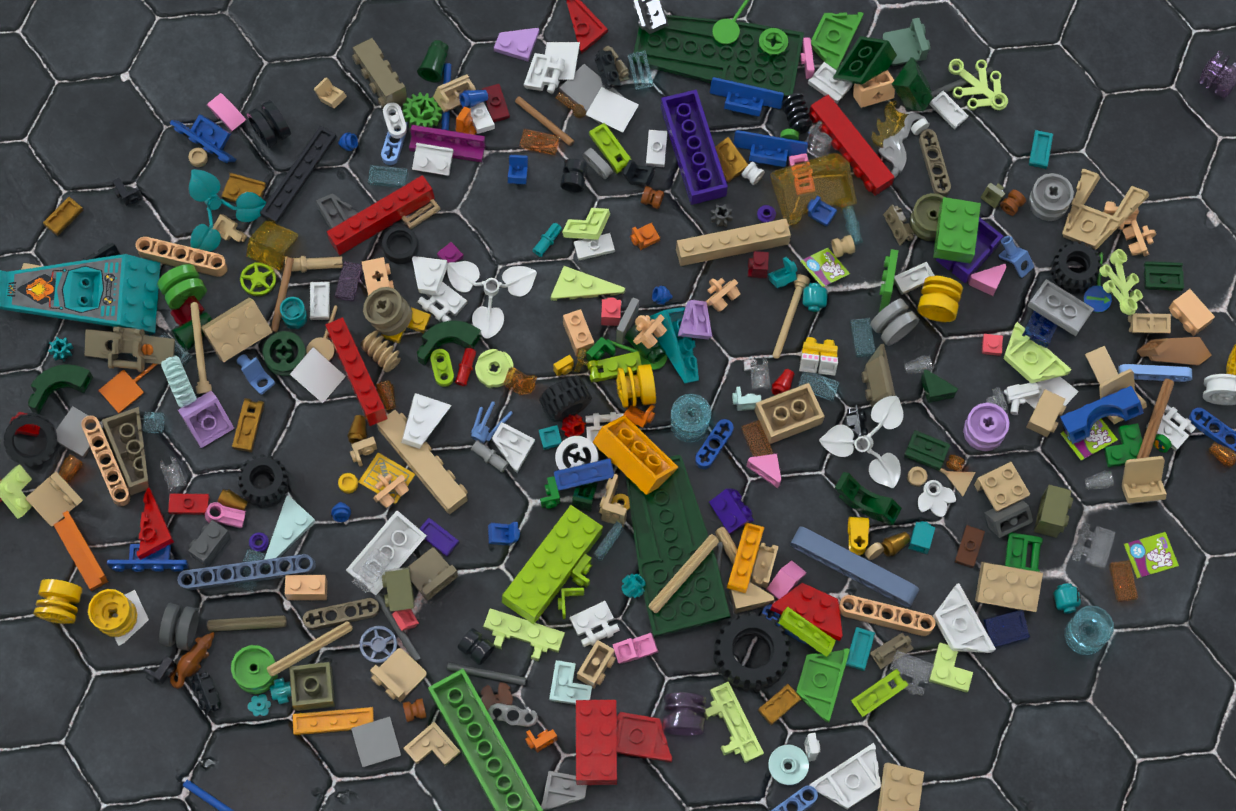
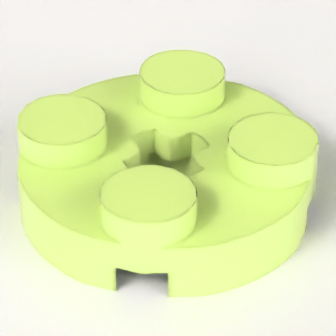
M490 349L479 356L475 371L479 381L485 384L486 387L503 386L513 377V361L504 351ZM494 364L500 368H498L497 372L490 371L491 365Z

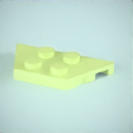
M1018 322L1015 324L1003 358L1030 383L1065 376L1070 373L1071 369L1022 325Z

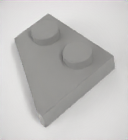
M548 771L541 806L542 810L545 811L584 800L587 785H576V776Z

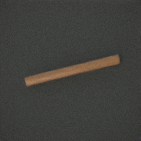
M520 96L516 98L515 102L566 144L569 146L573 145L574 140Z
M287 257L271 325L272 332H278L281 320L280 305L286 298L294 259Z

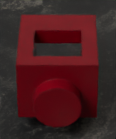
M754 251L753 258L748 260V277L767 278L769 252Z

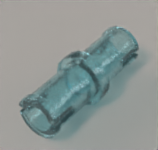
M848 206L847 210L843 208L842 211L846 220L845 228L848 230L849 235L852 236L854 245H858L863 242L859 229L860 222L857 221L854 206Z

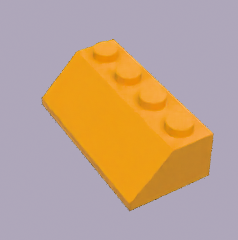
M625 415L602 426L592 442L608 458H611L612 463L646 495L658 489L678 469V466Z

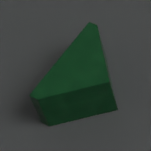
M927 369L924 370L921 380L927 403L955 397L958 391L957 387Z
M593 482L576 486L572 498V506L591 512L598 483Z

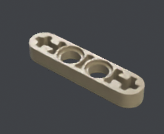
M925 129L920 134L919 143L931 185L935 194L945 197L949 194L951 183L936 133L931 129ZM925 136H928V138H931V140H930V146H928V144H929V143H928V140H927V139H924ZM934 151L937 153V157L932 159L927 153ZM938 167L942 170V174L936 175L932 169ZM941 179H942V181H941L942 186L945 187V190H944V191H942V189L939 188V185H940V181H939V180H941Z
M367 598L307 611L303 615V623L307 629L316 630L343 624L346 621L354 622L375 617L379 613V604L375 599ZM370 603L372 604V606H376L375 608H373V612H369L368 609L362 610L363 614L360 615L358 605H361L362 609L367 608L368 604ZM354 607L356 614L353 617H348L345 614L347 608ZM330 611L337 613V617L333 621L326 619V614ZM322 613L324 623H321L320 619L315 620L313 625L307 622V620H310V616L317 619L320 618L319 614Z

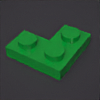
M1138 423L1119 426L1118 431L1122 445L1104 448L1108 467L1125 465L1127 460L1137 459L1143 442Z

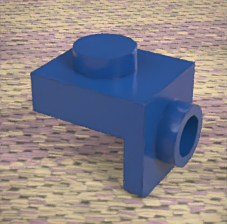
M510 155L508 183L526 184L528 156Z
M818 195L815 200L811 199L807 206L808 216L828 227L837 213L835 208L821 201V197Z
M512 522L511 524L490 523L488 525L489 544L511 546L517 542L520 537L518 522Z

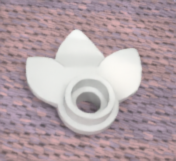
M930 480L925 484L924 492L918 498V507L921 512L930 509L936 516L943 517L947 511V503L955 502L956 497L950 488L943 487L936 480ZM930 488H935L936 493H932Z

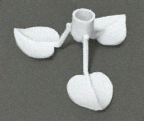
M461 261L450 262L447 266L449 281L456 290L467 293L472 289L473 285L484 286V292L489 296L488 308L484 306L477 308L473 313L472 322L475 327L481 330L482 336L486 339L496 335L504 322L502 310L500 308H492V298L498 293L499 287H508V292L513 296H524L531 290L537 274L531 268L514 266L505 270L502 275V279L506 284L498 282L495 278H489L486 281L476 283L480 273L475 264Z
M889 396L878 401L872 408L871 418L879 424L868 435L853 440L854 433L851 428L846 425H836L822 436L819 441L826 450L839 457L851 455L854 451L853 444L858 451H867L869 454L876 456L878 459L873 460L869 465L871 478L879 484L894 488L901 474L899 460L892 453H885L881 457L871 449L873 447V439L871 437L882 425L886 429H894L902 423L903 409L897 396Z

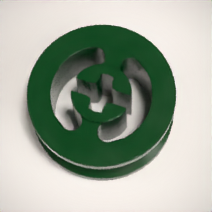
M281 331L271 335L263 347V357L267 367L279 376H291L290 373L307 355L301 338L288 331ZM291 344L298 348V355L295 360ZM275 348L277 351L276 356L280 363L272 360V353Z

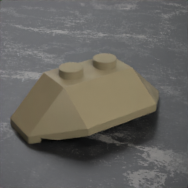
M880 344L865 365L864 372L861 373L862 381L867 385L865 390L866 399L870 401L872 408L881 399L895 396L885 345Z

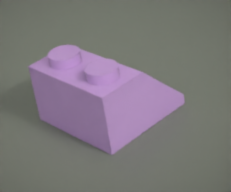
M212 391L178 410L201 448L235 429Z

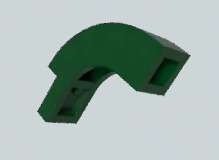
M445 321L436 324L422 336V341L425 345H421L417 351L418 362L425 366L432 352L448 343H455L464 348L474 349L482 338L481 330L462 321Z
M69 364L58 365L45 370L31 384L35 394L33 393L28 400L29 408L32 412L39 414L48 397L60 388H72L85 393L93 379L90 370Z
M843 472L835 486V489L840 493L839 498L843 502L874 520L894 525L902 509L893 498L880 496L865 489L850 473Z

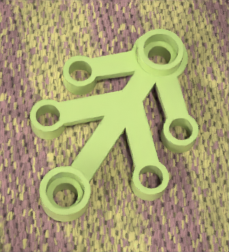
M953 59L948 66L949 72L953 75H960L974 86L969 88L956 87L953 91L954 98L961 99L966 95L984 94L988 97L987 99L980 100L976 98L969 99L967 102L968 109L975 110L977 107L991 106L995 110H1003L1007 106L1008 98L1001 92V73L999 71H993L990 75L994 92L988 88L987 63L985 60H978L975 65L979 73V80L963 69L964 64L960 59ZM978 64H984V68H979ZM958 66L959 70L955 71L952 67ZM992 75H998L999 79H993ZM959 90L962 94L956 95L955 91ZM1000 99L1002 103L997 104L995 100ZM970 102H975L976 106L972 107Z
M1117 249L1110 256L1111 263L1116 266L1117 276L1108 264L1103 265L1099 269L1102 276H1109L1111 279L1103 284V289L1107 293H1113L1120 302V309L1124 314L1133 315L1138 308L1136 302L1141 300L1143 295L1140 290L1135 289L1130 293L1129 297L1128 291L1139 283V278L1135 273H1132L1125 279L1122 264L1127 261V255L1123 250Z

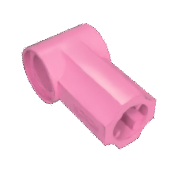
M214 502L208 506L205 512V519L208 523L214 520L220 524L242 528L246 511L225 507L218 502ZM210 510H217L219 516L213 517L210 514Z

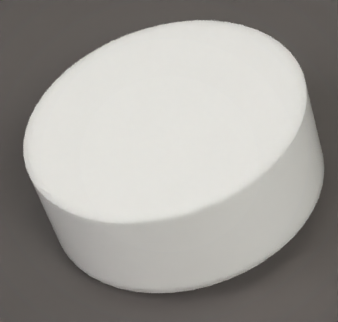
M920 119L912 125L911 131L914 135H919L930 124L926 119Z

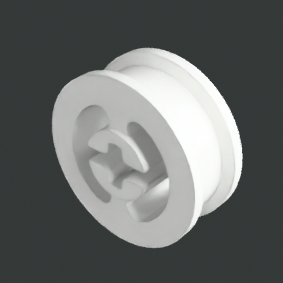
M1215 374L1204 379V386L1206 387V391L1203 392L1204 400L1219 405H1236V375Z
M572 436L562 441L555 455L559 470L567 468L563 461V455L565 450L574 444H578V448L571 450V454L577 455V453H580V457L586 459L583 449L588 448L591 452V462L599 461L595 445L589 439L582 436ZM568 456L571 467L584 464L580 460L574 463L575 460Z

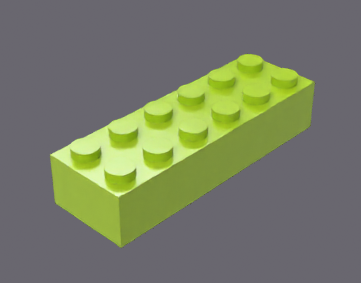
M570 505L503 593L502 603L534 625L569 579L571 572L584 554L590 551L602 535L603 526Z

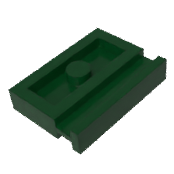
M1145 261V289L1182 291L1184 289L1183 263Z
M914 430L904 457L940 471L951 444Z

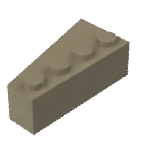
M373 38L354 46L352 58L356 65L361 66V73L364 79L370 81V89L373 94L377 93L380 106L384 108L388 103H397L402 107L407 98L406 88L403 83H400L396 72L392 71L388 60L383 61L384 55Z
M139 407L102 420L103 430L130 496L149 488Z

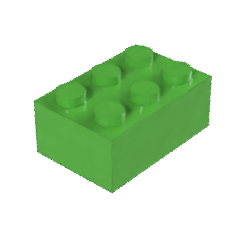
M943 197L939 207L933 258L971 264L975 255L981 203Z

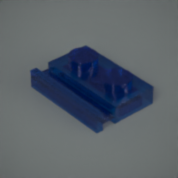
M1033 311L1022 336L1025 337L1026 335L1030 337L1029 340L1047 348L1058 325Z
M1021 609L984 619L987 634L994 647L1030 637L1024 612Z

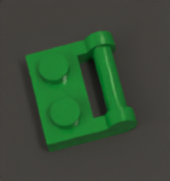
M1009 533L1005 566L1040 572L1038 565L1043 538ZM1028 543L1033 545L1030 568L1025 567Z

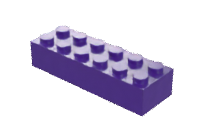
M697 89L661 98L660 108L690 204L693 205L725 197L728 186Z

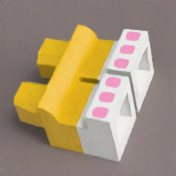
M807 337L806 342L803 343L799 371L816 373L818 367V374L835 376L838 365V346H835L834 340L827 339L824 341V344H818L815 338Z

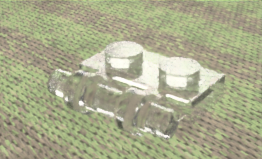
M1083 523L1082 528L1079 529L1077 534L1079 537L1077 544L1074 545L1072 550L1074 552L1072 559L1080 561L1081 555L1087 556L1085 564L1104 570L1116 532L1099 526L1095 528V532L1089 531L1090 524ZM1086 539L1092 540L1090 548L1084 547Z
M896 650L889 669H898L901 678L903 674L912 677V684L907 682L909 685L904 689L912 695L918 694L923 696L925 689L918 686L919 681L928 683L934 664ZM893 679L888 682L892 684V687L897 686Z

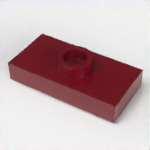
M500 84L482 88V90H486L488 93V100L485 102L493 122L510 118Z

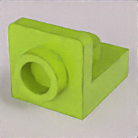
M584 554L571 572L572 581L578 586H585L586 588L589 586L590 580L583 576V574L587 575L592 567L591 557L587 554Z

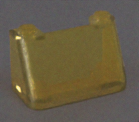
M838 153L828 154L782 168L770 174L783 219H787L789 225L799 223L802 219V214L808 213L807 206L811 199L815 200L817 195L830 206L835 204L842 209L850 208L853 204L857 203L849 162Z

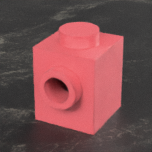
M616 298L602 299L601 325L618 326L620 323L621 300Z

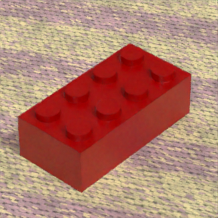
M576 700V785H617L616 700Z

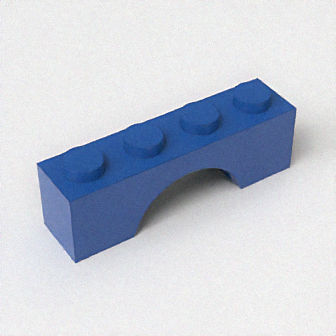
M1129 386L1093 403L1086 404L1077 410L1068 412L1060 418L1070 441L1074 444L1090 437L1093 424L1103 417L1118 416L1127 421L1144 412L1133 387Z

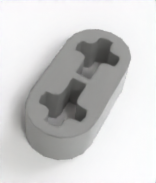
M589 148L582 154L585 161L603 179H607L613 174L611 167L592 148Z

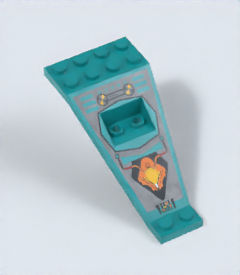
M122 254L9 272L0 270V309L113 327L143 329L145 334L153 335L156 329L159 289L157 283L160 275V262Z

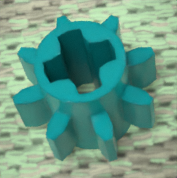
M56 337L54 342H50L52 349H49L48 352L50 355H53L55 361L58 359L65 361V358L72 356L70 349H73L71 343L68 344L66 337L63 340Z
M627 575L622 580L624 583L622 591L627 597H640L645 592L643 589L645 580L640 575Z
M283 678L275 679V684L270 686L272 699L278 700L279 704L289 702L288 697L292 696L290 681L285 682Z

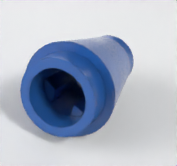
M464 90L459 95L460 103L463 108L464 106L471 108L487 101L488 93L486 90Z

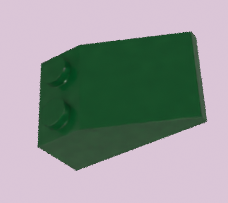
M860 36L834 74L833 79L862 85L886 71L897 54L888 40Z

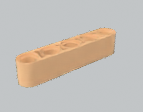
M141 237L136 241L137 251L140 257L175 267L191 264L195 266L197 272L217 277L225 275L228 269L224 257L217 253L149 237ZM150 246L147 250H142L143 247ZM167 250L166 254H160L161 251ZM180 255H186L184 258L178 259ZM198 259H204L203 262L196 263ZM217 263H221V264H222V265H221L220 267H218V268L214 267V265L217 264Z
M86 416L81 423L82 429L112 500L117 506H125L130 501V494L101 425L96 417ZM89 423L96 424L93 430L86 429ZM102 440L104 443L101 447L93 446L95 441ZM105 457L111 459L110 463L106 465L102 464L101 460ZM111 475L118 476L115 482L108 481V478ZM119 492L126 493L123 499L115 498Z
M852 595L844 596L839 604L840 614L844 617L920 636L929 635L935 627V620L929 614ZM846 602L851 603L853 609L847 610L843 604ZM868 607L872 610V614H865L862 609ZM888 612L891 615V619L883 618L882 613ZM908 617L911 623L905 624L901 618ZM920 622H927L930 628L924 629Z

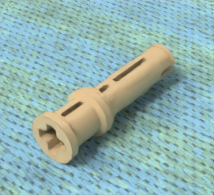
M301 256L300 258H293L292 271L305 273L310 269L343 268L342 256L306 258V256Z

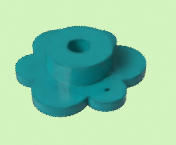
M260 694L258 697L253 696L251 698L252 702L248 704V710L253 712L254 716H266L269 713L268 708L271 706V702L267 701L268 699L265 694Z

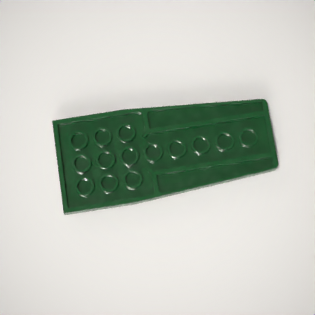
M666 15L669 25L649 34L639 26L632 60L636 65L711 83L712 78L715 77L782 92L784 93L783 98L793 94L804 32L777 28L787 35L788 46L779 55L772 54L770 56L769 53L763 52V49L759 47V38L762 32L775 27L736 22L740 29L738 39L731 44H721L715 40L712 32L715 23L719 20ZM775 37L771 41L772 47L776 44Z
M680 455L669 457L678 466V469L658 489L647 495L626 476L639 574L645 580V586L643 587L645 592L643 593L654 638L731 618L718 562L713 550L658 613H654L648 607L709 537Z

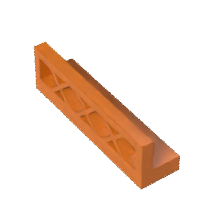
M67 510L62 513L65 518L55 523L54 527L89 589L93 591L109 581Z

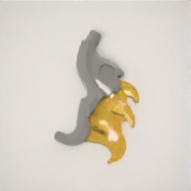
M891 101L885 107L886 121L881 123L879 118L877 120V129L880 135L876 136L875 132H872V140L876 145L883 147L878 151L884 159L892 163L893 170L891 173L896 178L899 173H902L907 159L902 141L908 138L914 121L926 118L917 113L908 115L898 112L894 107L897 101Z

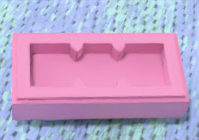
M803 38V53L800 54L801 64H804L806 79H811L815 70L811 39Z

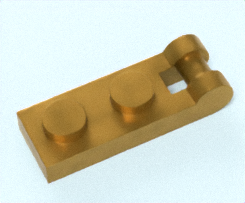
M244 399L232 445L233 449L252 452L261 414L264 410V401L253 402L251 399ZM254 409L255 412L251 413L249 412V410Z

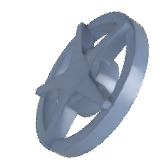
M374 626L367 629L360 639L362 655L373 663L385 662L397 649V640L394 633L384 626ZM377 630H384L391 636L384 639L378 635ZM374 631L375 637L372 638L371 642H363L366 635ZM393 639L394 647L392 652L389 653L386 649V643ZM363 645L371 646L373 650L371 658L364 652ZM384 652L388 655L383 659H374L377 653Z

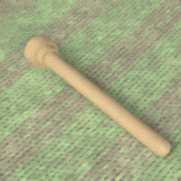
M796 275L797 280L794 281L796 289L773 352L774 359H778L781 355L802 291L805 287L809 286L810 278L805 275Z
M193 302L191 303V314L199 376L196 393L206 394L212 391V387L206 377L198 303Z

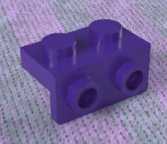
M725 489L709 501L729 534H733L746 523L754 521L751 516V510L741 501L742 496L734 489Z

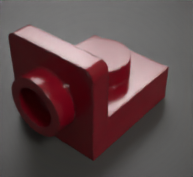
M189 296L179 309H173L170 312L179 326L192 320L191 303H198L199 315L205 310L195 296Z

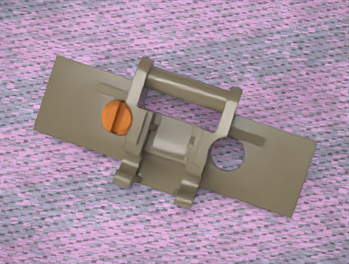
M114 327L113 332L86 329L85 356L108 358V368L110 369L119 367L137 369L138 372H143L145 363L161 364L167 358L174 357V338L145 335L143 329ZM109 340L113 341L112 350L107 347ZM119 353H131L138 358L137 362L116 359Z

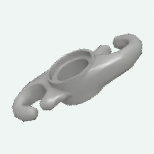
M496 703L491 705L488 710L491 719L494 720V709H500L501 715L497 717V720L505 721L510 725L530 727L538 721L537 713L532 710L533 720L527 722L525 716L529 713V710L520 709L515 705ZM516 710L519 713V717L516 720H510L507 717L509 711Z

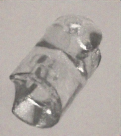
M762 356V364L756 365V358L754 357L750 362L752 390L760 387L766 390L770 389L768 361Z
M170 456L172 464L165 466L163 460H161L160 468L167 486L172 492L178 486H186L187 482L176 458Z

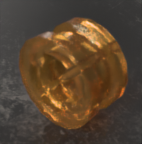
M949 455V461L946 462V466L951 470L961 472L965 460L956 455Z

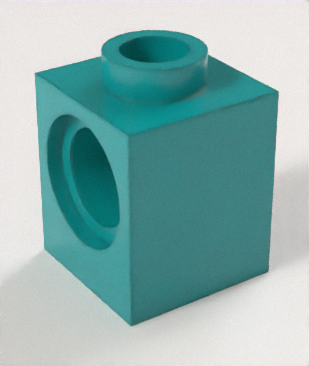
M916 522L908 549L927 554L931 546L935 527L931 526L928 522Z

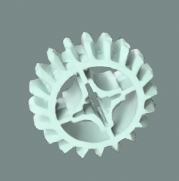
M174 356L162 361V369L178 406L182 408L196 401L197 398L180 358Z

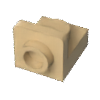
M374 437L351 444L353 451H350L353 462H358L359 467L363 466L360 455L372 454L377 449Z

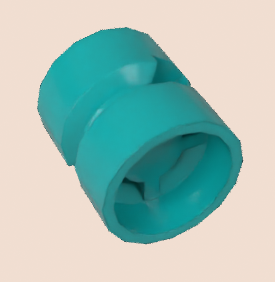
M288 297L282 301L280 313L284 324L291 329L303 327L307 321V313L303 301L297 297Z

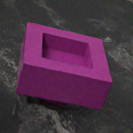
M452 242L437 253L440 260H447V263L459 262L464 258L463 254Z

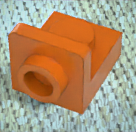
M464 106L457 116L456 132L477 134L472 124L470 108Z
M652 223L639 229L636 227L632 228L631 241L640 250L660 241V237Z
M553 729L541 732L537 739L534 738L530 730L526 732L527 738L525 741L529 748H534L536 752L557 741V735Z

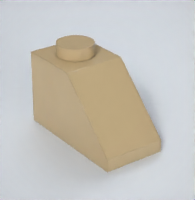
M750 582L746 593L732 589L729 590L735 613L762 608L774 603V596Z

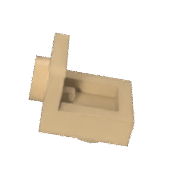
M324 78L314 88L320 101L332 108H336L347 97L344 91L333 86L328 78Z

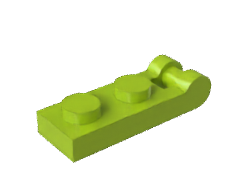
M603 123L589 131V136L611 164L615 173H620L627 166L631 158L610 129ZM618 157L622 158L620 162L616 160Z
M639 351L598 361L593 360L587 363L588 370L591 372V382L616 378L618 368H623L625 375H627V367H631L632 372L637 373L638 365H642ZM603 368L604 372L598 373V369Z
M895 669L851 700L862 717L909 685L906 680L903 681L900 677L898 669ZM892 679L897 685L893 689L888 683Z

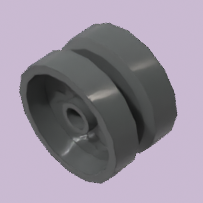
M168 603L160 626V645L172 647L176 643L178 649L189 651L197 633L199 609L192 606L182 609L180 604Z

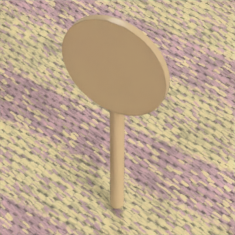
M335 305L334 308H333V311H332V314H331V317H330V320H329L328 323H330V322H332V321L334 320V317H335V314H336V311H337V308H338L336 305ZM327 329L323 338H316L308 344L306 352L308 354L312 348H315L330 361L334 356L335 349L332 342L327 339Z

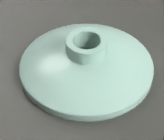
M782 745L772 752L768 767L770 774L777 782L784 785H794L805 778L809 769V762L806 754L799 747ZM790 763L792 768L787 770L784 764Z

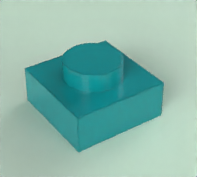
M557 425L539 430L543 450L557 447L561 444L562 441Z

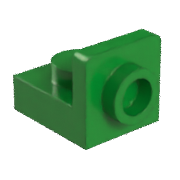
M601 337L586 352V359L588 361H598L605 352L613 357L616 353L615 345L609 339L605 340Z
M555 476L547 478L548 484L544 486L549 497L540 499L541 507L549 509L560 504Z

